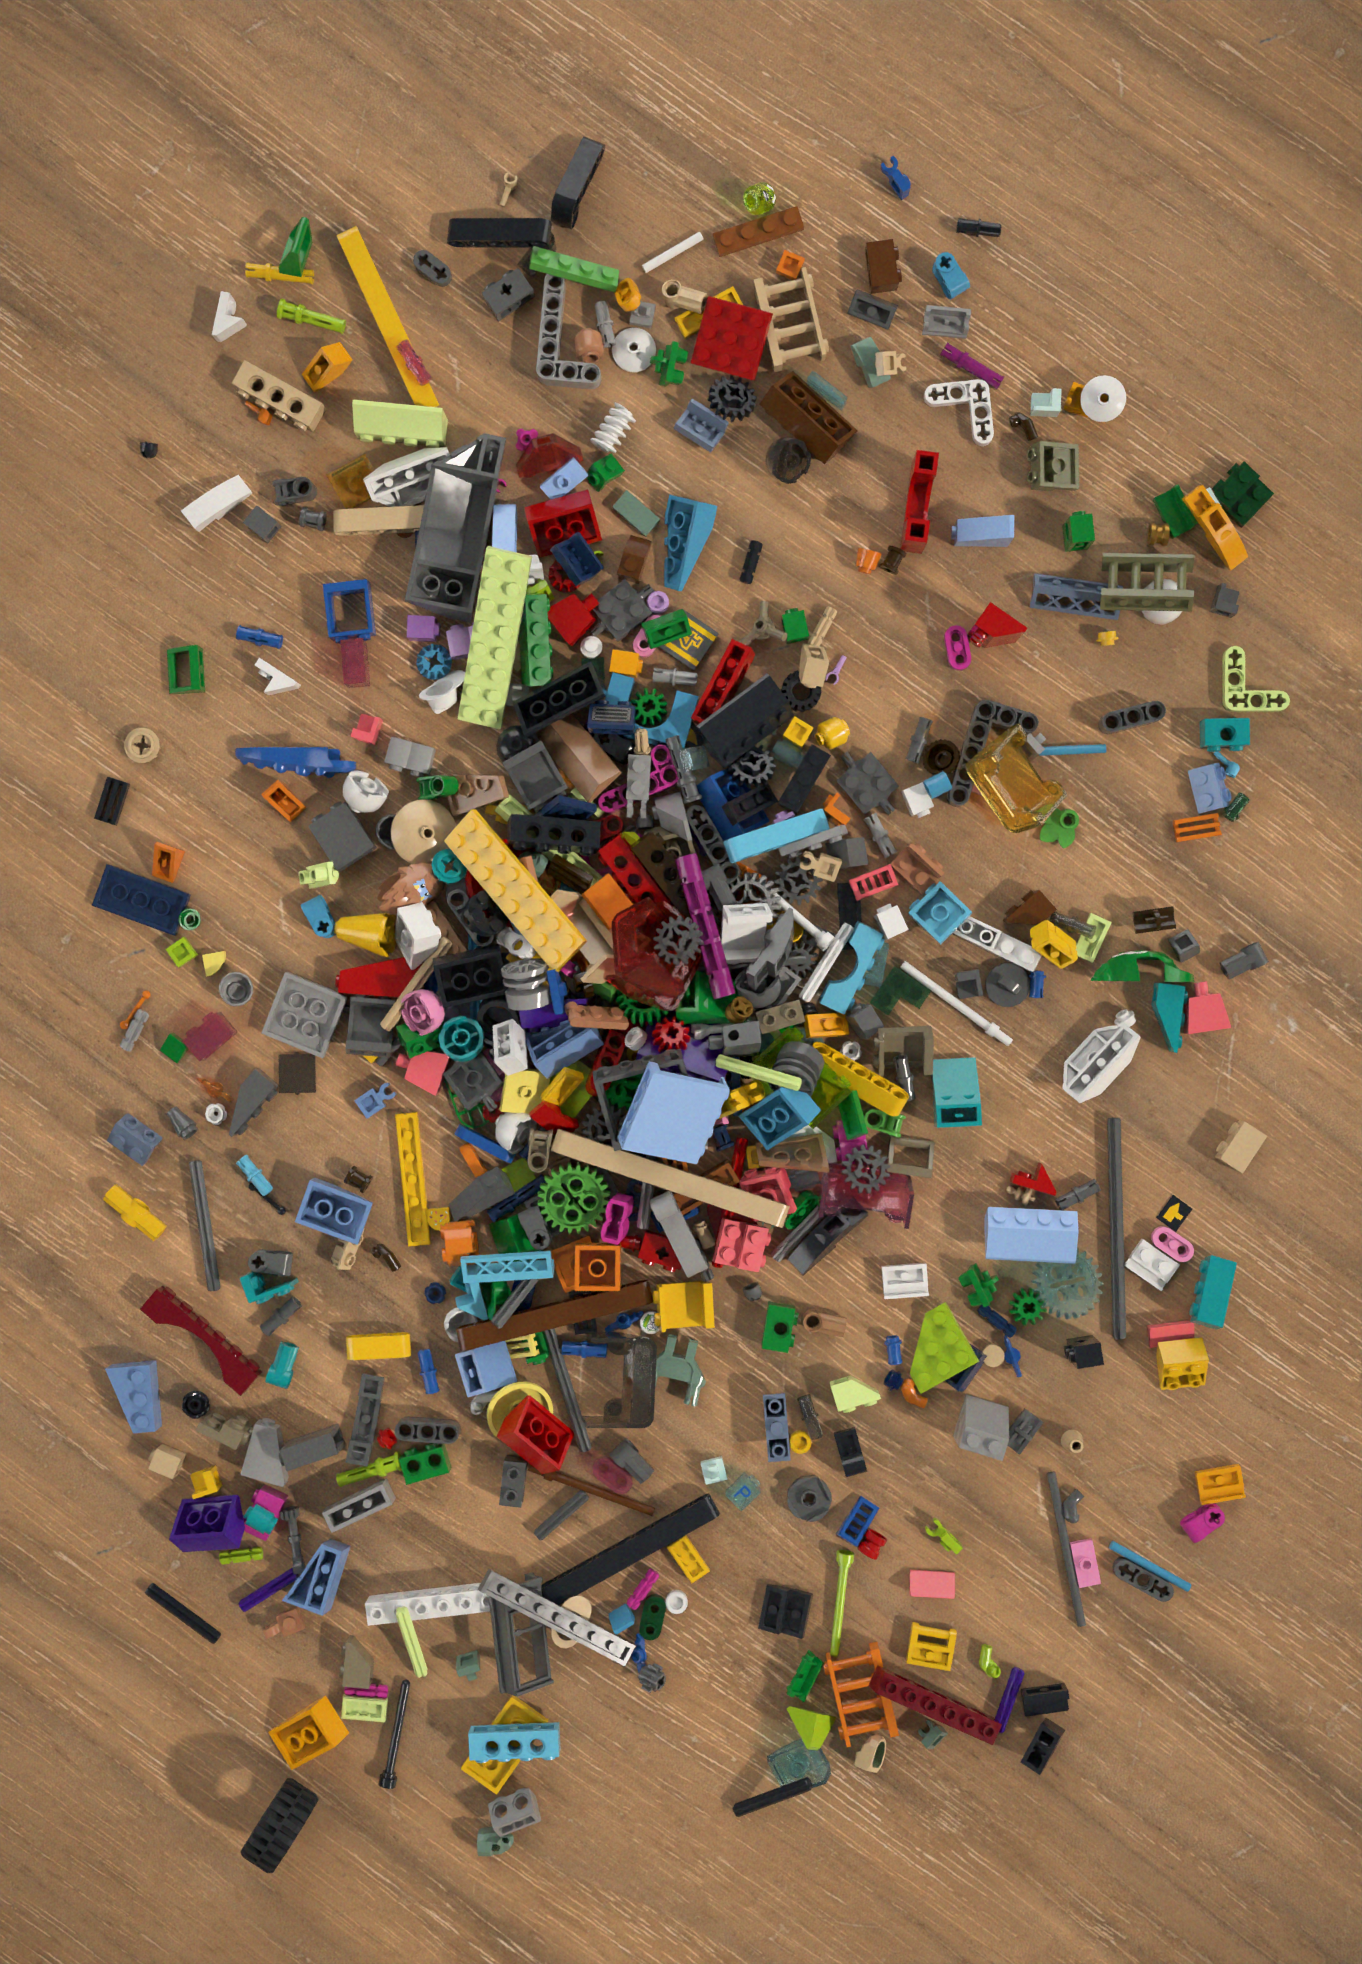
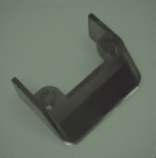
M586 1332L585 1336L590 1342L607 1343L611 1353L624 1355L622 1398L609 1400L604 1407V1416H582V1422L586 1428H647L654 1420L657 1346L655 1342L648 1337L622 1332Z

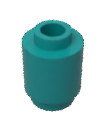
M258 1504L254 1507L249 1506L243 1517L246 1519V1525L262 1534L267 1533L268 1535H270L278 1521L274 1513Z

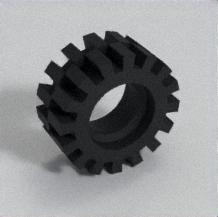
M797 670L792 674L790 673L783 681L781 692L789 701L793 711H809L817 705L822 690L819 686L809 688L810 694L806 699H797L792 692L793 687L801 683L799 671Z

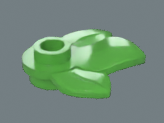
M1049 807L1038 813V818L1045 823L1040 831L1041 841L1054 842L1058 840L1063 849L1073 843L1075 839L1074 829L1079 824V816L1074 810L1065 809L1061 811L1056 807ZM1065 816L1071 818L1069 825L1064 823Z

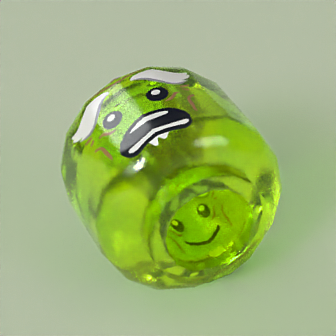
M766 182L749 186L743 194L744 206L753 215L769 212L776 203V194L773 187Z

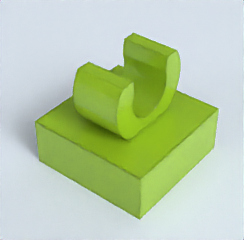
M540 578L537 579L538 583L532 587L530 584L527 585V593L547 594L549 601L555 599L545 579L543 581Z

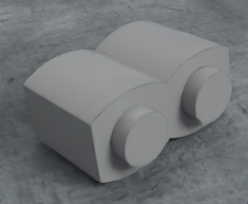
M391 737L384 762L390 764L389 769L402 772V769L405 768L411 770V775L423 777L424 774L430 775L436 749Z

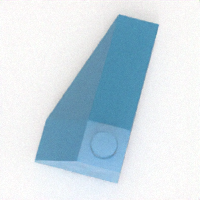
M669 495L665 512V525H668V537L664 538V545L668 546V557L664 560V587L677 591L683 590L713 529L718 506Z

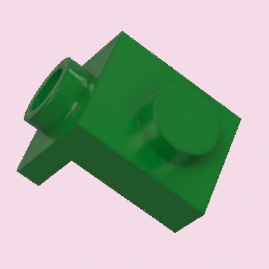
M611 453L593 463L587 471L588 477L586 478L596 491L599 492L607 483L621 476L625 470Z
M543 1332L535 1333V1337H533L534 1341H537V1346L535 1347L536 1350L539 1349L540 1354L526 1357L527 1364L533 1363V1365H538L546 1362L545 1358H548L549 1351ZM529 1347L524 1348V1351L530 1350Z

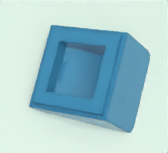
M623 1604L609 1613V1620L614 1634H619L634 1624L635 1615L627 1604Z

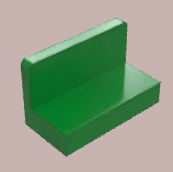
M1179 484L1153 498V502L1163 522L1169 524L1172 539L1192 530L1198 524L1182 500L1185 496Z

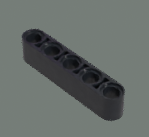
M452 218L449 220L447 244L460 248H533V246L546 248L550 246L552 222L543 218Z

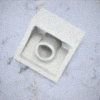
M423 902L397 908L394 939L410 969L413 970L438 949L441 931L438 926H435L430 910L425 908Z

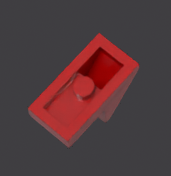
M1038 1162L1033 1179L1031 1178L1032 1174L1019 1171L1018 1174H1011L1010 1182L1056 1196L1057 1191L1040 1162Z

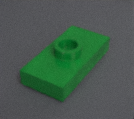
M857 1090L836 1097L847 1140H854L868 1134Z

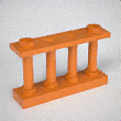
M878 1642L869 1643L870 1651L866 1652L865 1655L832 1662L830 1652L826 1653L827 1661H824L823 1666L825 1674L831 1677L842 1726H838L840 1739L845 1740L847 1747H851L849 1736L883 1728L884 1731L889 1730L890 1738L899 1736L890 1699L876 1695L877 1698L846 1705L841 1703L840 1692L867 1687L872 1676L838 1684L834 1671L869 1663V1666L874 1665L875 1670L877 1665L883 1667ZM879 1707V1709L884 1708L885 1716L881 1717L880 1720L847 1727L844 1714Z

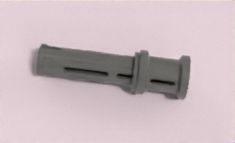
M679 735L665 739L679 779L677 780V785L681 787L684 796L683 804L703 798L702 795H699L695 783L697 779L691 774Z

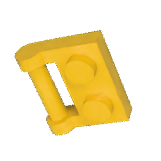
M912 1622L906 1663L951 1671L957 1630L937 1629ZM918 1634L947 1639V1645L917 1640Z

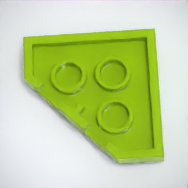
M946 1302L928 1311L924 1316L910 1371V1376L920 1394L979 1362Z

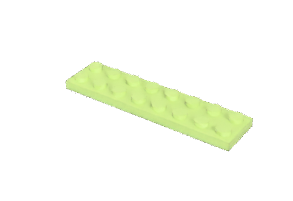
M491 546L486 548L458 720L496 729L502 728L532 556Z

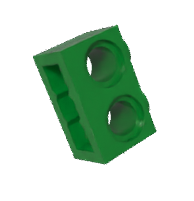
M428 1443L425 1445V1448L419 1450L416 1447L403 1451L404 1454L399 1458L406 1485L447 1474L452 1468L446 1446L441 1443ZM430 1455H439L441 1458V1462H432L430 1459ZM416 1460L420 1468H411L409 1461Z

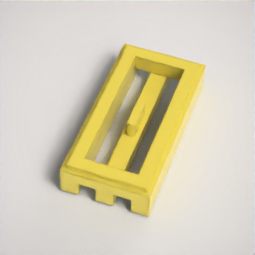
M535 1333L505 1341L511 1342L526 1339L528 1341L506 1344L508 1350L525 1347L530 1349L528 1351L509 1353L511 1359L540 1354L539 1349L536 1350L535 1347L537 1346V1341L533 1339Z

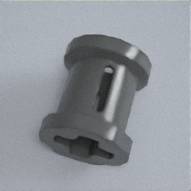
M303 507L300 513L299 525L301 527L310 526L317 528L318 531H323L327 514L324 511H321V513L309 511L308 508Z

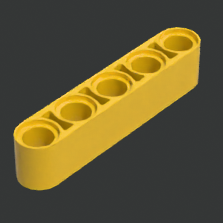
M822 1042L813 1043L812 1047L817 1049L824 1059L822 1077L848 1092L857 1090L860 1099L890 1116H898L909 1098L908 1093L904 1089Z

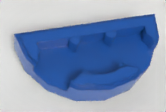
M556 969L548 970L546 974L555 1015L563 1014L565 1006L564 995H567L566 983L561 981L559 972Z

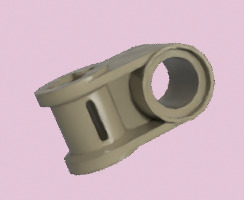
M530 1128L528 1167L533 1172H542L547 1168L553 1130L547 1132ZM541 1156L544 1159V1163L537 1165L533 1162L532 1158Z

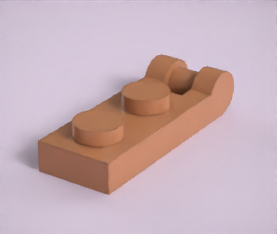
M573 1001L568 1002L564 1006L572 1027L626 1030L629 1025L627 1017L623 1015L624 1011L618 1007L577 1005Z

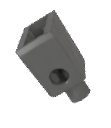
M759 1021L723 1026L721 1035L708 1036L709 1050L722 1049V1054L728 1057L758 1056L762 1043Z

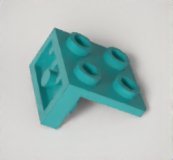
M251 1271L239 1278L248 1303L256 1301L257 1305L270 1300V1298L274 1297L273 1294L275 1293L278 1297L289 1293L295 1289L294 1285L299 1282L298 1278L264 1289L265 1280L261 1273Z

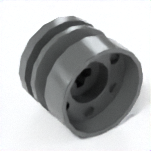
M791 1041L785 1043L780 1048L772 1070L801 1078L802 1084L798 1091L805 1092L811 1097L824 1068V1059L820 1052L811 1045ZM769 1083V1086L773 1091H776L781 1087Z

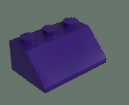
M589 998L564 999L565 1004L573 1001L577 1005L589 1006ZM552 1002L536 1009L519 1010L521 1028H527V1033L541 1032L540 1028L549 1027V1029L558 1027L560 1022L568 1020L569 1017L565 1009L563 1014L555 1015Z
M238 1495L182 1499L169 1540L182 1552L238 1549L245 1530L240 1497Z

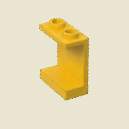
M710 1281L656 1284V1290L653 1291V1302L657 1304L658 1313H654V1323L661 1332H666V1329L695 1326H704L706 1329L715 1328L713 1290Z

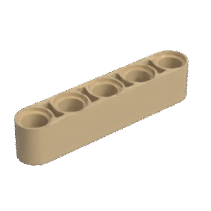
M424 505L334 510V534L349 536L415 532L420 529Z

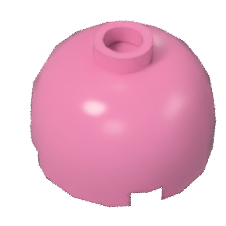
M420 989L410 992L402 998L401 1003L405 1002L404 1009L401 1010L402 1016L411 1031H418L419 1035L423 1036L436 1030L443 1022L445 1011L442 1001L433 991Z

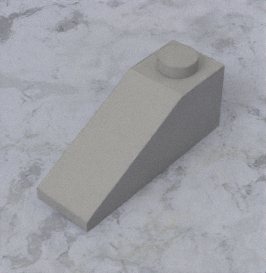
M677 792L654 798L656 806L652 807L655 820H660L661 827L687 841L692 840L681 793Z

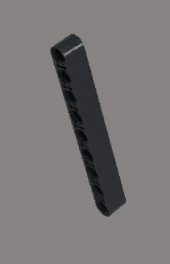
M707 1493L545 1582L541 1585L542 1597L560 1605L570 1597L584 1592L712 1521L720 1515V1512L711 1495Z

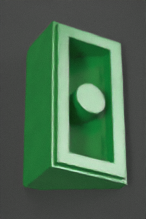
M683 609L641 624L650 649L692 634L687 614Z

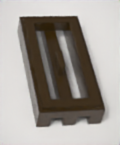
M558 854L553 856L548 874L580 894H583L590 888L593 876Z

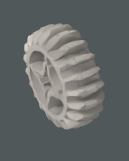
M745 873L744 878L742 876L737 878V883H730L735 899L738 892L744 886L746 889L744 890L743 898L737 901L735 905L746 903L748 900H760L759 903L768 904L773 914L772 917L778 918L779 915L774 910L781 909L780 905H776V901H780L781 897H775L774 894L779 889H771L774 882L768 881L766 883L767 876L762 875L759 879V874L753 873L751 878L750 873ZM753 885L760 887L766 897H759L756 894V890L753 889ZM772 920V922H767V924L773 925L774 922Z

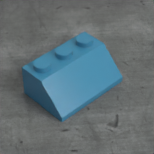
M780 1087L741 1113L739 1117L766 1150H769L807 1126L821 1109L807 1093Z

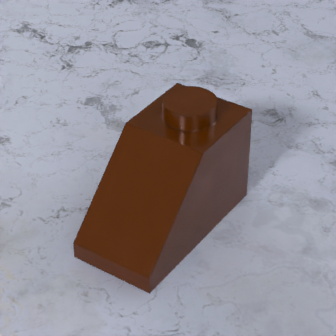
M630 535L617 571L618 578L640 584L652 541Z

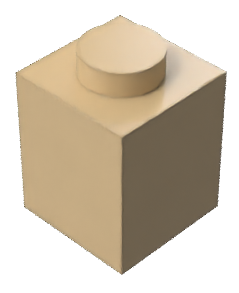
M161 1444L157 1449L152 1450L148 1459L151 1462L148 1469L174 1479L179 1474L186 1453Z

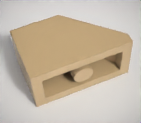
M803 643L799 668L800 681L809 688L823 687L829 665L825 648Z

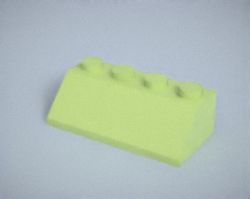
M353 400L354 433L357 438H360V441L373 442L374 439L382 440V443L385 444L404 442V445L412 447L417 446V444H426L428 448H439V446L446 445L448 419L443 408Z

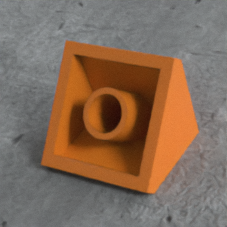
M609 873L582 894V897L608 930L640 912Z

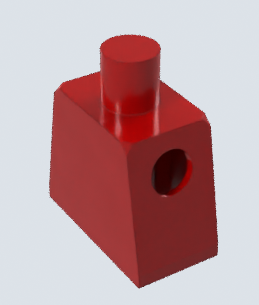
M592 593L584 600H581L578 595L572 594L550 606L548 619L568 645L573 647L596 621V618L590 611L600 603Z

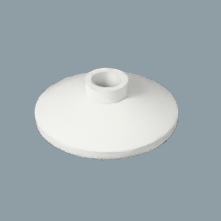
M628 328L621 331L615 338L616 345L612 346V355L615 363L627 372L636 373L647 369L651 365L650 357L656 355L654 339L647 331L640 328ZM633 344L638 346L635 351L630 350V346Z
M1106 375L1095 377L1082 390L1080 398L1081 407L1084 413L1094 421L1107 422L1113 420L1124 409L1126 403L1125 389L1120 381L1114 377ZM1102 394H1106L1108 396V401L1106 403H1103L1100 400V396Z

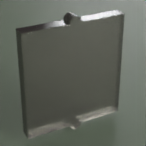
M299 1052L279 1054V1093H295L296 1095L300 1093H316V1056L313 1054H299Z

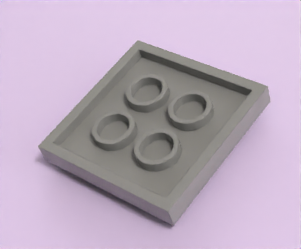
M286 971L261 1034L320 1058H325L348 996Z

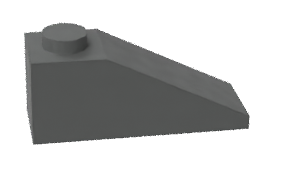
M495 1167L478 1176L448 1205L454 1221H464L515 1194L508 1175L499 1167Z

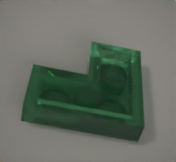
M893 966L873 996L870 1004L886 1015H889L901 997L920 1009L932 990Z

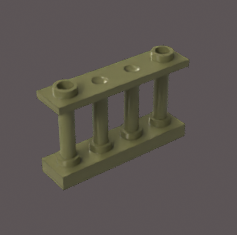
M1103 553L1102 571H1109L1108 588H1101L1100 610L1192 612L1194 590H1186V573H1193L1195 555ZM1118 571L1131 572V589L1117 588ZM1141 572H1154V589H1140ZM1163 572H1177V590L1163 589Z

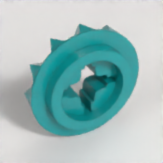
M451 849L439 851L433 857L431 863L433 874L436 875L439 881L446 882L447 884L459 882L467 871V868ZM451 861H454L452 864L453 870H449L445 873L444 871L446 866L444 864L447 865L451 863Z

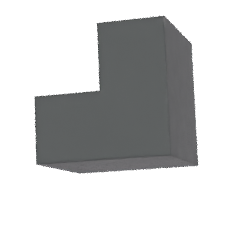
M864 837L843 839L832 844L830 842L825 843L827 855L842 859L840 869L868 865Z

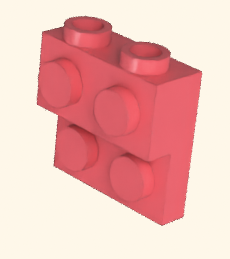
M765 1167L762 1171H757L756 1168H753L744 1173L739 1182L742 1190L790 1206L788 1214L795 1213L797 1207L789 1190L791 1182L785 1168Z
M722 1218L712 1261L718 1264L734 1266L738 1269L759 1272L760 1267L763 1268L766 1263V1255L763 1253L765 1246H768L771 1241V1234L768 1233L769 1229L762 1225Z

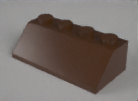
M794 371L773 384L759 404L768 415L775 418L783 429L789 431L801 445L805 446L824 465L835 457L858 431Z

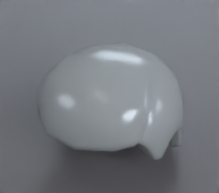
M240 972L228 973L219 984V993L226 1004L234 1007L242 1006L251 1000L253 984L245 974Z

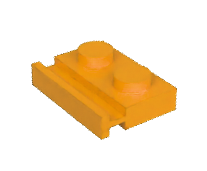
M1239 1464L1194 1471L1201 1505L1246 1498L1241 1466Z

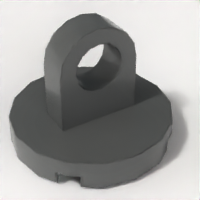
M1003 963L995 966L988 973L985 980L986 993L995 1004L1002 1007H1013L1026 999L1030 990V980L1027 973L1020 966L1013 963Z

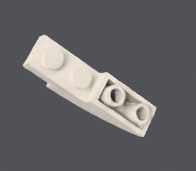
M970 916L953 932V934L1033 973L1042 957L1041 954L1032 949V946Z

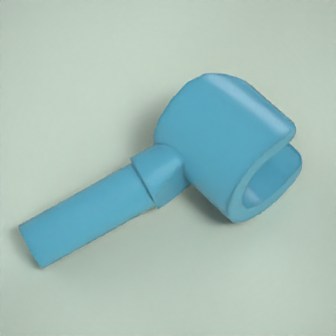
M1215 752L1213 755L1227 766L1225 774L1235 778L1240 770L1239 765L1227 760L1220 752Z

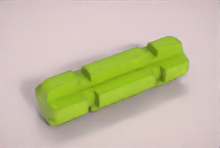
M260 1546L252 1547V1550L243 1548L231 1550V1552L229 1550L221 1551L219 1553V1561L222 1565L230 1564L231 1561L233 1563L251 1561V1559H254V1561L263 1559V1549Z

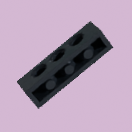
M511 814L508 819L507 846H511L515 850L534 848L537 852L557 850L560 854L580 852L582 856H592L600 848L601 822ZM526 831H534L537 837L530 838ZM549 832L556 833L559 840L551 839ZM571 835H578L581 842L573 841Z

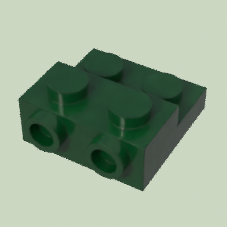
M1245 461L1240 465L1235 463L1227 472L1229 477L1225 481L1220 479L1212 488L1224 512L1241 528L1274 494L1258 479L1260 475Z

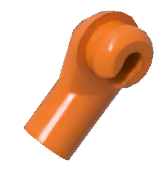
M905 1379L901 1385L904 1399L908 1403L924 1409L928 1398L916 1393L915 1383L912 1379Z

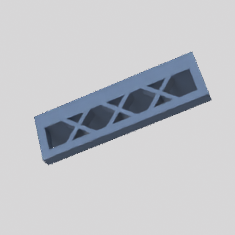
M1034 574L1030 608L1118 620L1120 610H1115L1114 612L1100 610L1101 588H1108L1107 583ZM1117 585V588L1123 589V586ZM1038 593L1047 594L1050 597L1046 602L1036 601ZM1062 597H1069L1072 602L1068 605H1060L1057 600ZM1085 600H1091L1094 606L1088 609L1082 608L1080 603Z

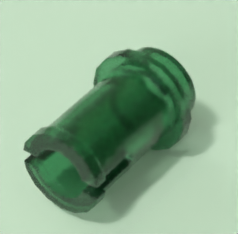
M1239 792L1231 804L1224 808L1223 816L1231 822H1234L1235 819L1238 820L1240 818L1239 814L1247 803L1250 802V799L1245 794Z

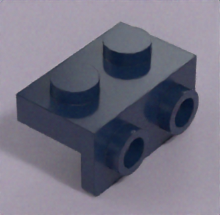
M576 532L568 540L558 543L550 549L575 586L590 581L604 568L580 532Z

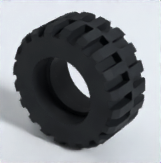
M287 1778L240 1851L242 1857L264 1872L273 1873L319 1800L317 1794L293 1778Z

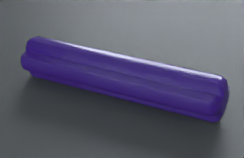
M293 1568L287 1570L241 1599L238 1603L239 1607L243 1612L248 1611L297 1580L299 1575L293 1573Z
M1018 1667L1012 1668L995 1719L1002 1724L1000 1733L1005 1731L1024 1677V1670Z

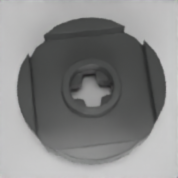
M802 1476L796 1479L789 1487L787 1502L791 1513L795 1517L808 1522L820 1520L828 1513L832 1501L831 1492L828 1485L818 1476ZM805 1494L815 1495L812 1504L808 1501H803L806 1498Z

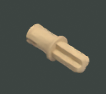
M637 728L634 733V753L636 755L650 756L651 747L648 744V731L645 728Z

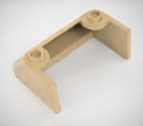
M556 890L551 895V899L587 940L580 951L590 965L586 968L587 972L581 978L582 982L603 984L633 967L639 961L637 953L616 926L608 930L582 897V894Z

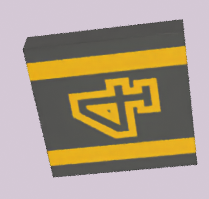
M684 610L687 614L692 634L661 645L659 648L694 671L719 633Z

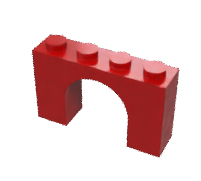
M916 450L912 460L900 549L905 552L922 554L927 544L930 520H927L932 485L937 474L939 452Z

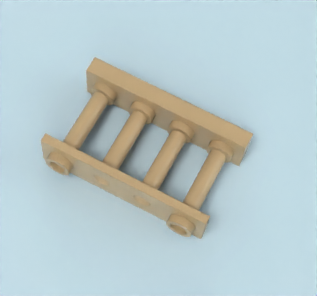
M806 267L801 268L800 279L768 286V284L764 285L763 278L754 279L753 281L758 309L773 313L766 338L773 373L782 371L783 363H786L788 359L819 352L820 360L825 361L826 353L829 352L828 341L822 337L811 288L814 287L811 274H807ZM804 288L806 296L804 301L775 308L768 304L767 298H770V295ZM809 309L811 322L783 329L774 328L773 320L777 316ZM814 331L815 344L786 351L783 349L779 350L778 341H781V338Z

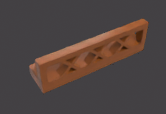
M728 1159L699 1175L729 1186L740 1182ZM672 1192L683 1215L705 1203Z

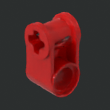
M609 815L593 820L601 822L600 843L617 836L625 829L623 819L617 815ZM614 819L618 820L620 823L619 829L617 831H610L608 827L609 822Z

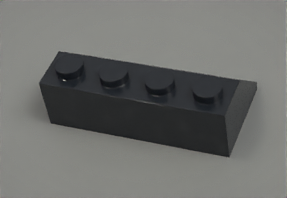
M590 661L512 703L523 733L527 737L605 697L607 690L601 675Z
M767 673L698 724L697 729L709 755L725 768L786 723L794 714L789 701Z

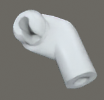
M489 1391L476 1395L470 1403L471 1413L474 1415L481 1414L484 1407L498 1391Z

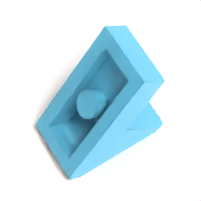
M465 1283L467 1294L455 1298L457 1307L482 1320H487L488 1315L479 1283Z

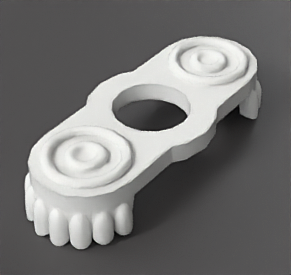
M505 927L497 934V943L508 949L512 955L519 956L524 960H530L535 956L536 951L533 946L530 945L523 935H518L510 927ZM523 940L522 947L519 950H514L515 944Z

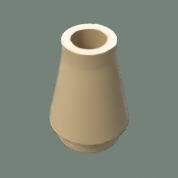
M1068 1430L1062 1435L1061 1444L1065 1450L1079 1453L1083 1450V1437L1076 1430Z

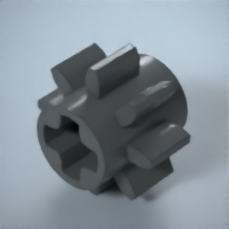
M656 1663L642 1667L638 1679L639 1683L643 1684L641 1687L643 1690L651 1693V1691L656 1692V1690L662 1689L666 1682V1675L662 1672L663 1667Z

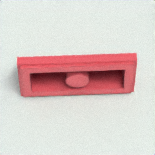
M1191 1320L1147 1325L1149 1347H1157L1158 1342L1194 1338V1323L1190 1322Z
M910 1570L909 1594L913 1597L954 1599L955 1573Z

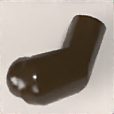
M1016 412L1015 415L1009 417L1012 427L1019 425L1024 429L1028 441L1038 437L1031 418L1021 412Z
M379 1243L371 1249L375 1258H380L381 1256L384 1258L392 1272L397 1271L401 1267L394 1253L384 1244Z

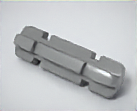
M141 1009L137 1010L134 1016L135 1020H132L125 1033L126 1038H123L120 1043V1047L123 1050L132 1051L135 1045L133 1042L137 1041L144 1027L143 1023H146L149 1014Z

